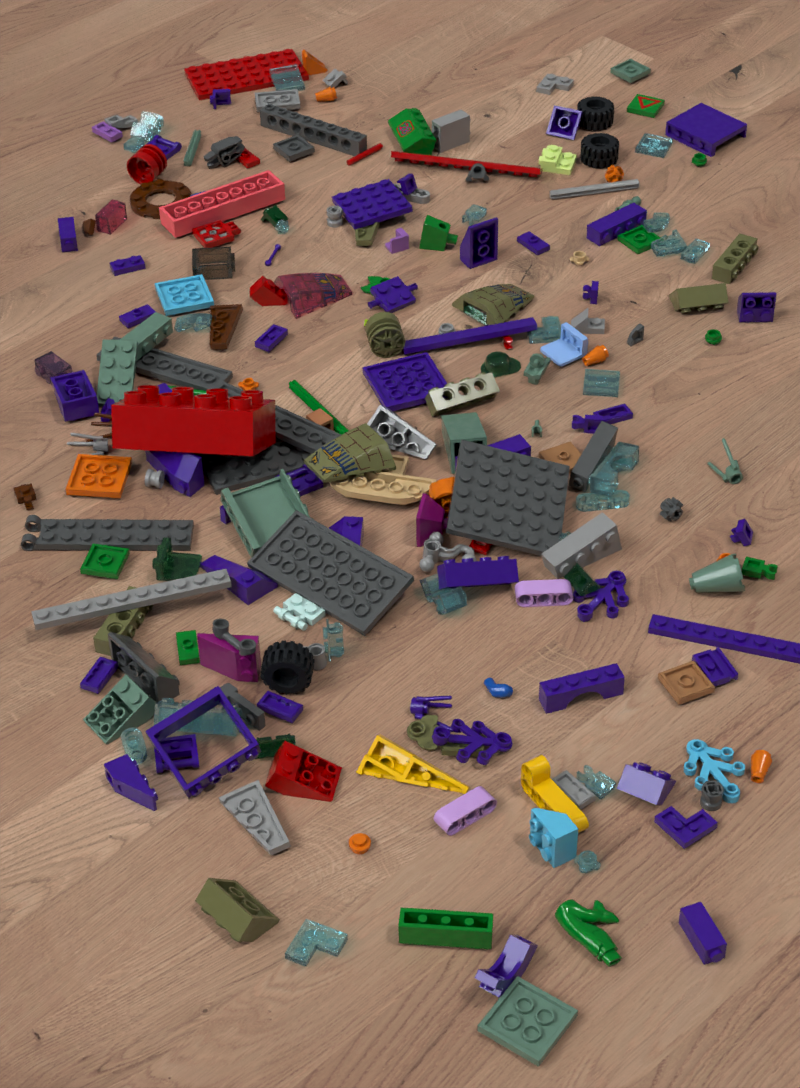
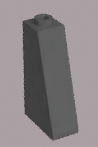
M601 421L571 471L569 486L586 492L613 454L618 427Z

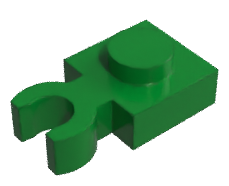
M746 557L741 572L742 575L760 579L761 575H763L767 579L775 580L778 566L775 564L765 565V560Z

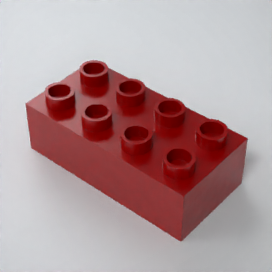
M142 385L137 387V391L124 392V399L111 405L113 449L255 456L276 443L275 400L263 399V391L260 390L241 391V396L229 398L228 389L222 388L207 389L206 394L194 396V388L174 387L172 392L159 394V386Z

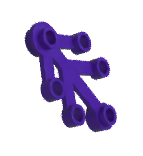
M612 571L607 578L586 579L583 585L584 590H575L573 592V600L577 603L583 602L585 598L595 597L589 604L578 606L577 616L581 621H590L593 617V611L603 600H605L607 605V617L617 618L619 609L615 606L611 594L614 589L618 595L617 605L619 607L628 606L629 597L625 594L623 588L626 584L624 573ZM595 586H605L604 588L595 589Z
M454 719L451 724V730L456 733L463 732L465 735L450 734V731L442 726L436 727L432 734L433 742L438 746H443L447 742L469 744L464 749L458 750L456 759L461 763H467L470 755L483 745L490 747L486 751H480L478 754L477 762L482 765H487L490 758L498 751L506 752L512 747V738L509 734L504 732L496 734L481 721H474L470 728L461 719Z

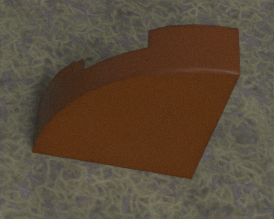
M88 219L83 221L84 233L88 235L94 234L96 220Z

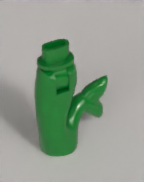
M573 899L563 902L558 907L555 917L559 924L572 938L582 944L594 957H597L598 961H604L608 967L621 961L622 957L618 954V948L613 943L611 937L603 929L589 924L595 922L617 923L619 919L614 913L607 911L598 900L594 901L592 909L583 907Z

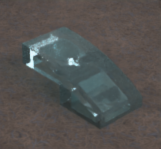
M193 313L177 317L174 328L177 332H181L193 327L197 332L211 325L212 315L208 313Z

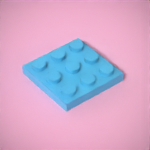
M203 274L154 283L166 316L208 309L214 305V300Z

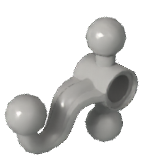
M433 532L429 539L424 542L423 558L420 560L419 566L422 571L430 572L439 561L443 562L444 560L454 559L462 552L466 553L462 559L473 558L474 562L477 560L475 552L470 546L458 544L452 549H447L441 546L444 542L443 535L439 532Z

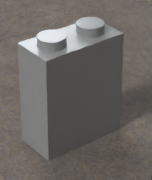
M458 110L432 120V133L436 138L434 149L442 153L470 142V115L463 110Z

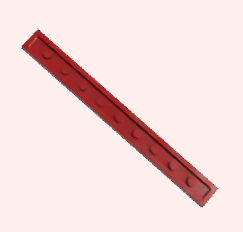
M391 151V157L395 158V161L404 162V159H410V163L424 161V164L433 165L435 162L439 163V166L448 167V164H453L454 168L463 169V166H469L470 170L474 164L480 163L484 166L486 172H493V169L499 170L498 173L508 174V171H513V175L522 176L523 173H529V177H538V175H542L543 168Z

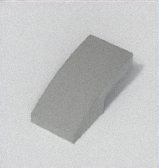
M114 115L104 119L107 124L116 128H129L139 125L138 119L132 115L124 118Z

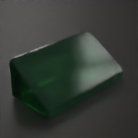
M578 563L564 576L566 580L570 581L571 586L580 596L601 588L596 580Z

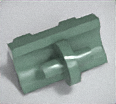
M537 353L530 357V362L524 370V376L528 377V383L535 385L539 383L550 364L551 358H544L542 354Z

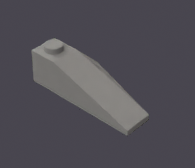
M379 405L367 423L387 442L389 449L428 459L437 445L399 415L382 405Z

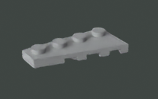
M259 780L219 797L220 803L270 856L291 847Z

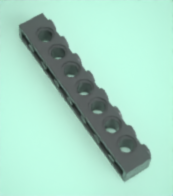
M267 104L260 110V121L263 127L290 136L300 135L306 141L352 156L367 150V135L292 112L273 104Z

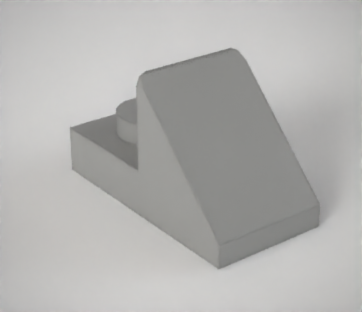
M589 308L571 320V326L580 333L604 334L605 319L588 318Z

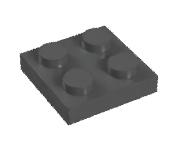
M300 135L273 143V149L289 162L315 152L314 146Z

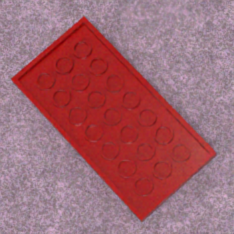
M285 49L278 52L272 51L267 54H257L251 57L245 56L240 59L217 61L212 64L206 63L201 66L184 68V73L199 100L210 99V95H213V90L230 89V94L232 95L309 80V74L293 49ZM298 71L299 74L296 77L275 81L271 77L272 75Z

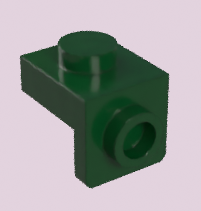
M275 205L264 210L261 221L268 220L277 229L286 223L289 218Z

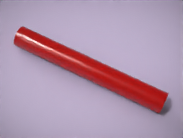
M379 143L347 160V164L351 166L382 149L383 145Z

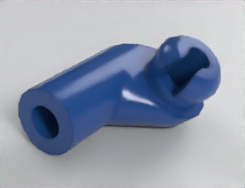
M491 677L484 681V685L493 697L504 698L510 697L513 694V688L507 684H496Z

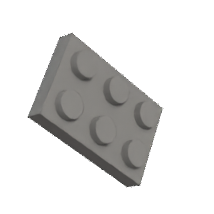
M298 89L255 92L257 112H260L267 104H273L274 106L292 111L301 109Z

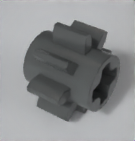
M674 497L672 499L667 498L660 505L661 510H663L660 512V515L668 521L677 520L683 514L681 509L683 504Z

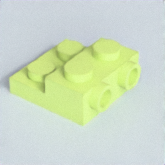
M548 145L547 148H543L542 156L539 157V165L543 168V172L571 175L577 160V154L563 153V147Z

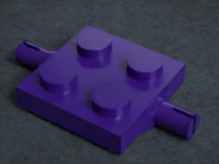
M398 276L372 286L370 292L375 300L368 302V307L372 309L373 307L380 306L385 312H396L415 304L416 298L411 292L417 290L418 286L416 283L406 286Z

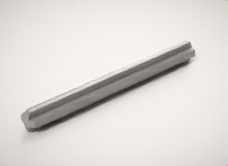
M634 179L551 190L549 195L551 199L636 189L639 188V181Z

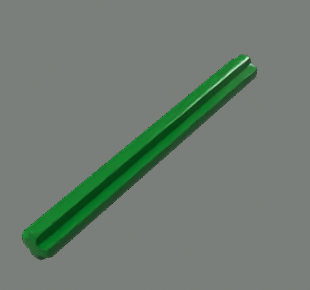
M296 380L289 382V388L313 411L321 408L333 418L334 431L342 435L349 431Z

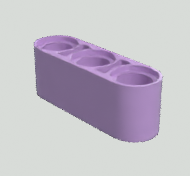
M566 579L520 581L515 585L516 602L521 607L564 606L573 601L571 583Z
M478 786L440 808L434 815V821L447 835L452 836L490 814L497 806V800L482 786Z

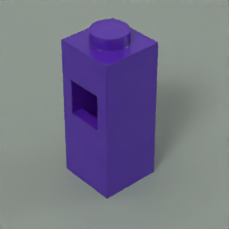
M74 217L58 218L62 252L78 251Z
M702 902L680 908L679 924L704 965L711 962L716 963L725 958L727 943Z

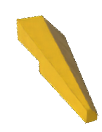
M381 734L376 736L356 773L361 775L375 776L377 778L391 779L466 794L470 788L468 785Z

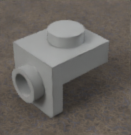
M334 69L323 79L324 83L331 88L336 87L341 81L346 85L348 84V81L345 79L347 76L337 69Z

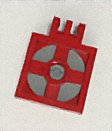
M221 220L192 229V234L205 249H211L215 246L235 241L234 236L241 233V230L233 221L224 224Z

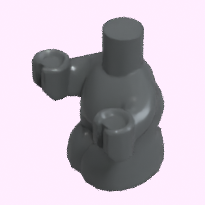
M480 163L472 166L465 179L467 183L472 181V177L475 179L483 178L484 182L489 181L485 168Z

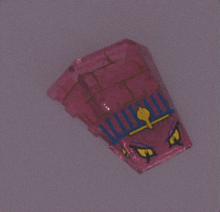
M297 273L278 276L274 280V284L279 288H283L288 295L290 310L296 319L300 318L302 313L306 312L309 314L314 312L316 307L320 306L323 308L330 301L337 302L352 295L351 289L342 276L338 274Z

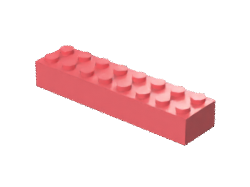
M270 170L159 207L160 221L175 238L182 237L191 233L193 228L219 220L224 222L231 218L251 213L254 210L285 200V186L279 178Z

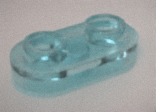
M137 728L124 730L121 734V741L125 755L128 754L132 761L135 760L137 764L144 762L147 759V749L142 732Z

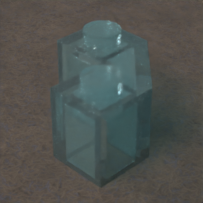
M142 111L140 122L133 121L130 136L135 140L150 142L155 135L160 133L164 125L163 117L157 113Z
M438 573L419 580L426 599L438 606L436 611L440 615L468 605L466 593L461 589V586L451 589H439Z

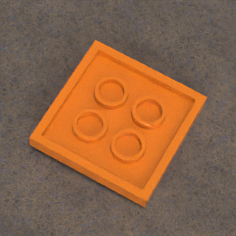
M78 454L65 489L66 495L121 498L132 466V457Z

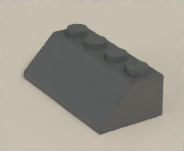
M113 632L108 633L111 659L117 661L118 669L134 680L159 706L180 695V682L175 675H171L163 664H159L151 653H147L140 643H136L128 636Z

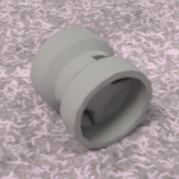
M339 206L328 207L326 209L328 216L327 225L333 228L340 227L343 224L341 217L342 208Z

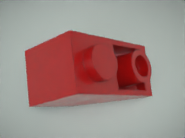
M264 276L259 278L250 287V298L261 306H281L288 303L287 292L283 288L276 286L271 279H267Z

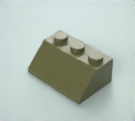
M726 283L678 288L669 294L675 311H681V313H689L692 309L705 311L708 310V307L722 309L724 305L729 303Z
M208 878L195 900L201 906V910L204 913L212 916L218 926L229 931L231 938L240 943L243 941H255L278 924L280 920L236 880Z

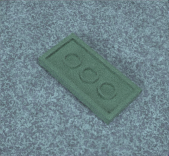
M103 339L97 387L98 406H103L107 398L113 399L115 403L124 399V392L134 390L138 351L137 340Z

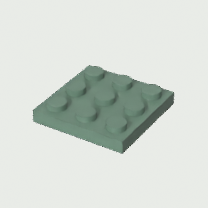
M517 976L478 1024V1032L539 1067L576 1019L578 1010Z

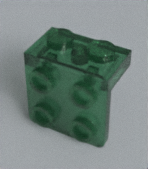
M163 537L161 545L157 547V557L153 559L152 567L156 571V579L159 581H172L198 575L202 556L200 554L173 552L171 538Z

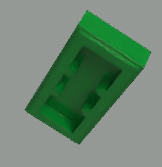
M196 630L176 632L180 665L200 663Z

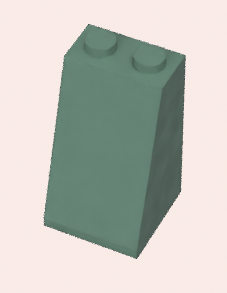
M477 412L441 415L442 435L452 474H455V456H458L461 440L487 446V436Z

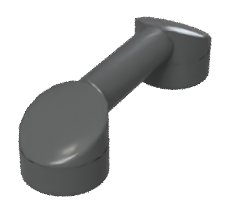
M219 618L213 621L212 630L214 635L219 639H224L239 650V655L246 656L256 651V642L254 640L244 639L240 642L229 633V622L226 619Z

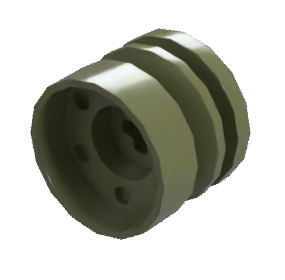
M390 312L376 313L368 319L365 331L371 351L381 358L393 357L400 353L404 348L405 338L399 319Z

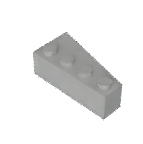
M602 512L543 552L541 555L544 566L559 579L622 550L617 525Z

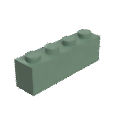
M155 312L120 340L138 341V361L173 333L172 318Z

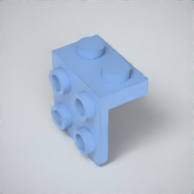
M565 322L561 324V338L542 346L540 352L562 367L587 354L588 338Z

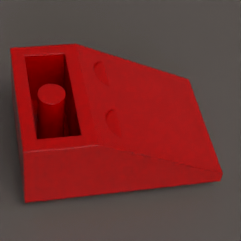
M284 741L274 756L265 787L285 796L331 802L342 767Z

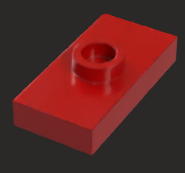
M246 148L236 158L247 169L260 164V159Z

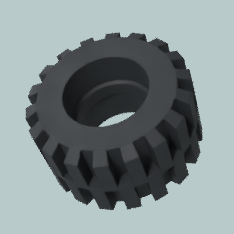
M592 96L581 99L578 102L577 110L583 112L579 123L580 127L592 131H601L612 126L614 103L611 100Z
M593 133L583 137L580 154L583 164L602 169L617 163L619 154V141L617 138L605 133Z
M284 640L281 643L275 642L273 645L268 646L264 652L260 671L261 680H264L263 683L265 686H269L270 690H276V693H285V695L292 693L294 695L298 694V691L303 692L305 688L310 686L315 663L314 656L307 647H303V644L300 643L296 644L295 641L287 642Z

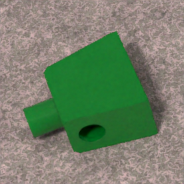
M427 215L423 225L419 249L445 251L447 243L456 245L458 235L449 233L451 227L449 223Z

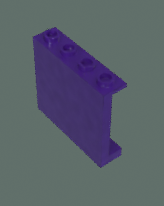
M700 103L667 121L665 135L712 157L715 155L716 146L736 135L745 138L747 124L706 104Z

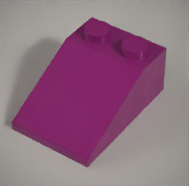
M197 634L200 665L236 681L258 682L261 669L259 636L232 635L240 642L244 639H252L256 642V651L253 654L241 656L239 655V650L224 639H219L214 634Z

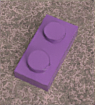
M104 121L92 126L93 133L110 142H115L123 137L122 131Z

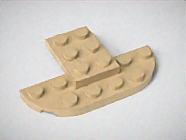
M392 454L396 470L390 471L387 468L382 469L381 473L376 474L373 471L365 472L364 476L359 477L349 475L348 479L329 483L333 489L348 498L407 505L420 501L423 493L428 495L429 486L431 483L436 482V479L405 475L409 464V457Z

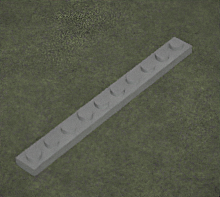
M227 569L31 611L35 629L40 630L230 588L231 580Z

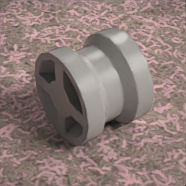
M148 469L145 475V486H155L161 489L165 479L164 471L159 470L156 472L153 469Z

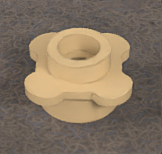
M575 251L573 257H570V261L576 265H583L584 262L589 261V257L586 256L584 251Z

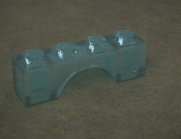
M618 442L611 449L610 453L604 457L603 462L597 466L594 473L590 474L588 479L590 492L611 497L618 489V472L633 470L639 462V446Z

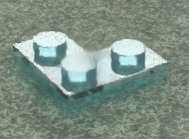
M558 316L542 317V327H537L538 330L527 332L529 344L556 341L561 338Z
M306 919L286 950L285 959L306 967L316 950L338 957L348 940V934Z

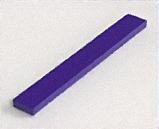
M531 317L406 340L403 352L404 354L535 331L538 330L537 323Z

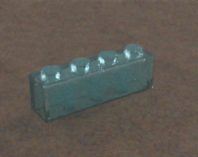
M162 698V701L155 703L154 725L194 700H182V703L174 702L172 698ZM231 704L241 718L242 708H237L236 704ZM215 706L177 730L229 736L240 734L222 706Z

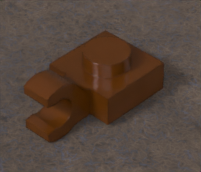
M32 483L14 487L18 504L24 503L26 510L34 509L32 501L37 499Z

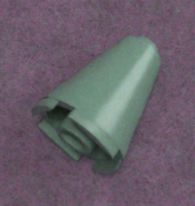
M736 553L730 554L692 573V578H689L691 590L695 589L696 593L745 591V585H742L741 581L743 576Z

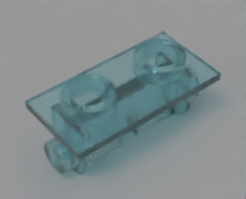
M326 619L327 627H323V639H327L324 642L326 654H328L329 662H331V656L340 657L344 653L343 626L339 622L329 624L328 619Z

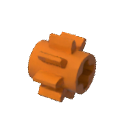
M614 165L608 167L605 173V178L609 183L622 181L621 179L624 176L623 169L620 166Z

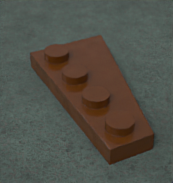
M242 304L210 306L211 350H224L228 348L243 311Z

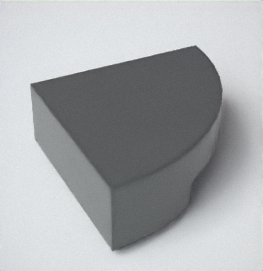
M638 324L631 331L627 340L629 346H633L643 340L644 326L642 324Z

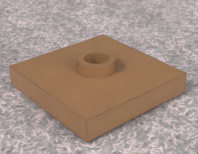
M571 441L539 452L540 459L570 466L569 474L581 456V453Z
M694 660L658 673L659 681L678 705L715 692V686Z

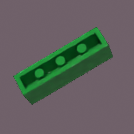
M400 907L399 943L492 950L493 913Z

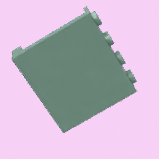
M280 469V476L238 491L231 493L229 488L221 490L220 501L251 558L296 510L310 517L306 504L301 502L298 490L294 489L291 477L286 475L284 469Z

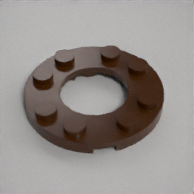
M157 179L153 182L142 183L130 195V206L133 212L141 217L147 215L148 217H153V219H160L159 207L164 205L149 204L146 201L149 195L151 196L155 192L161 194V191H164L166 194L176 196L173 201L176 202L188 198L192 194L190 189L181 182Z

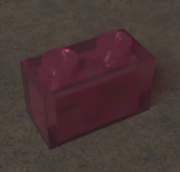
M111 200L95 214L97 231L111 235L127 220L126 204L118 200Z

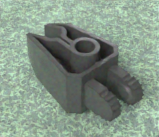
M234 136L213 143L211 146L212 151L204 156V160L209 161L207 167L213 169L218 165L228 166L242 154L245 146L242 144L243 141L238 136Z

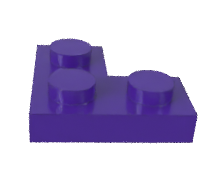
M672 806L657 814L654 822L683 849L717 829L718 822L703 809L685 819Z

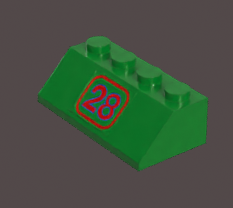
M406 108L388 120V124L403 152L432 155L436 138L419 109Z

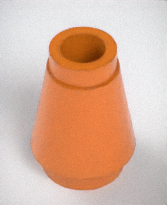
M328 87L315 93L317 102L334 101V99H337L335 87Z
M597 345L582 357V361L585 366L606 361V358L609 357L608 350L604 345Z
M756 750L751 755V780L755 783H762L771 766L772 758L769 752Z

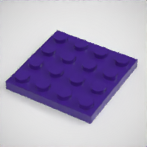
M389 179L332 196V202L335 206L342 208V215L354 230L413 212L412 205Z
M428 352L362 367L363 374L381 405L389 408L391 411L426 404L425 397L430 389L435 387L440 389L447 384Z

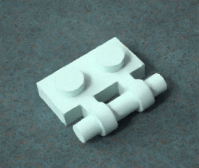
M297 593L283 602V608L276 606L273 611L278 615V618L283 621L287 620L291 623V626L296 629L300 628L303 631L307 629L308 624L313 626L326 616L324 609Z

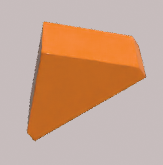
M302 50L303 67L309 75L326 73L328 71L324 63L306 50Z

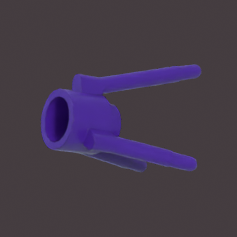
M452 696L413 697L410 712L415 714V719H421L425 713H429L430 707L451 708L452 704L430 701L451 700ZM438 721V726L445 727L449 731L454 732L450 726Z

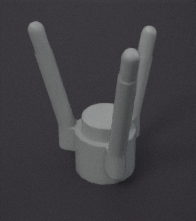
M70 433L71 436L91 439L93 442H67V445L93 446V451L97 452L89 455H104V452H108V438Z

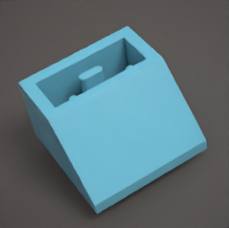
M540 808L531 809L529 840L533 846L540 850L543 859L546 862L548 861L553 868H556L576 858L578 828L567 814Z

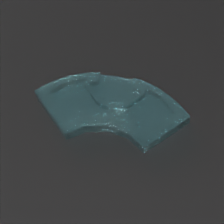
M654 213L652 219L644 220L643 226L648 233L662 231L668 227L670 215L668 213Z

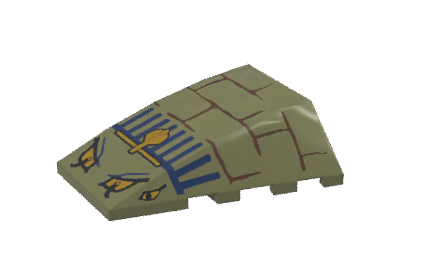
M498 284L465 293L455 300L452 306L463 312L476 306L486 311L487 324L493 325L508 322L512 314L516 315L519 308H524L534 299V295L512 284Z
M367 423L342 434L304 459V464L324 483L348 479L349 475H355L356 477L364 476L365 472L381 473L382 469L387 468L390 471L396 470V465L387 442Z

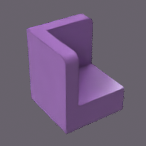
M402 228L396 229V237L391 238L390 242L385 243V247L391 254L409 249V235Z

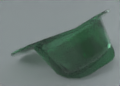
M496 351L487 355L485 362L481 365V373L485 372L487 374L492 372L494 377L513 374L520 370L521 364L518 360L509 357L508 354Z

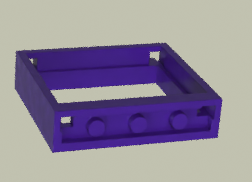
M219 686L146 730L148 739L188 798L199 795L205 787L218 783L224 775L229 772H235L240 768L241 764L254 760L261 752L259 743ZM221 704L249 746L187 784L160 744V741Z

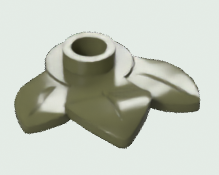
M426 715L419 721L410 723L407 728L408 737L411 740L417 741L418 745L425 750H437L432 734L434 729L438 727V716Z

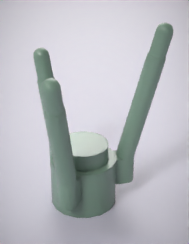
M722 438L723 446L731 465L726 468L724 474L711 462L707 464L723 478L724 482L729 481L731 484H738L742 481L743 475L737 460H734L725 438Z

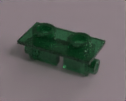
M290 733L288 735L276 736L275 740H272L271 737H256L261 752L255 759L274 757L284 741L295 745V735H290Z

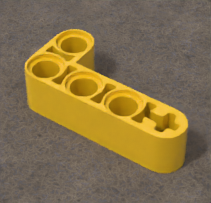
M539 755L522 764V788L540 809L567 814L577 826L578 833L589 828V822L584 813L550 778V764L543 755Z

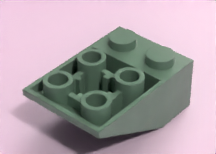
M125 674L83 721L105 744H109L146 723L161 707L134 680Z

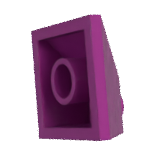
M424 493L422 494L416 517L417 547L424 546V542L429 539L433 532H439L443 535L448 518H445V509Z

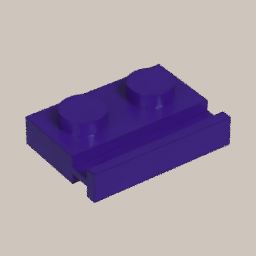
M716 647V650L713 651L710 649L692 655V661L694 660L715 687L728 683L731 679H738V672L719 647Z

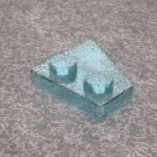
M673 230L672 235L668 237L664 235L660 239L651 242V249L656 256H665L687 252V245L678 231Z

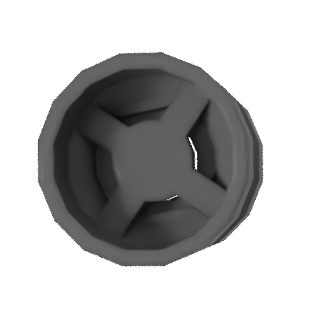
M710 780L702 785L700 805L703 809L717 811L721 808L724 792L722 784Z

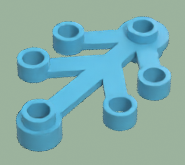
M698 739L689 741L686 750L690 757L684 763L683 772L688 776L695 775L698 759L703 763L700 775L695 779V788L701 790L703 784L699 782L705 783L708 781L709 774L711 773L724 788L723 800L727 803L738 802L740 789L736 784L730 783L720 770L733 773L735 776H742L745 773V764L739 761L729 764L713 760L709 757L714 756L729 762L733 759V749L730 747H724L721 750L711 748L704 741Z

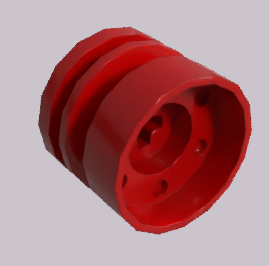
M152 144L142 146L127 161L129 175L139 184L153 182L167 167L165 154L160 148Z

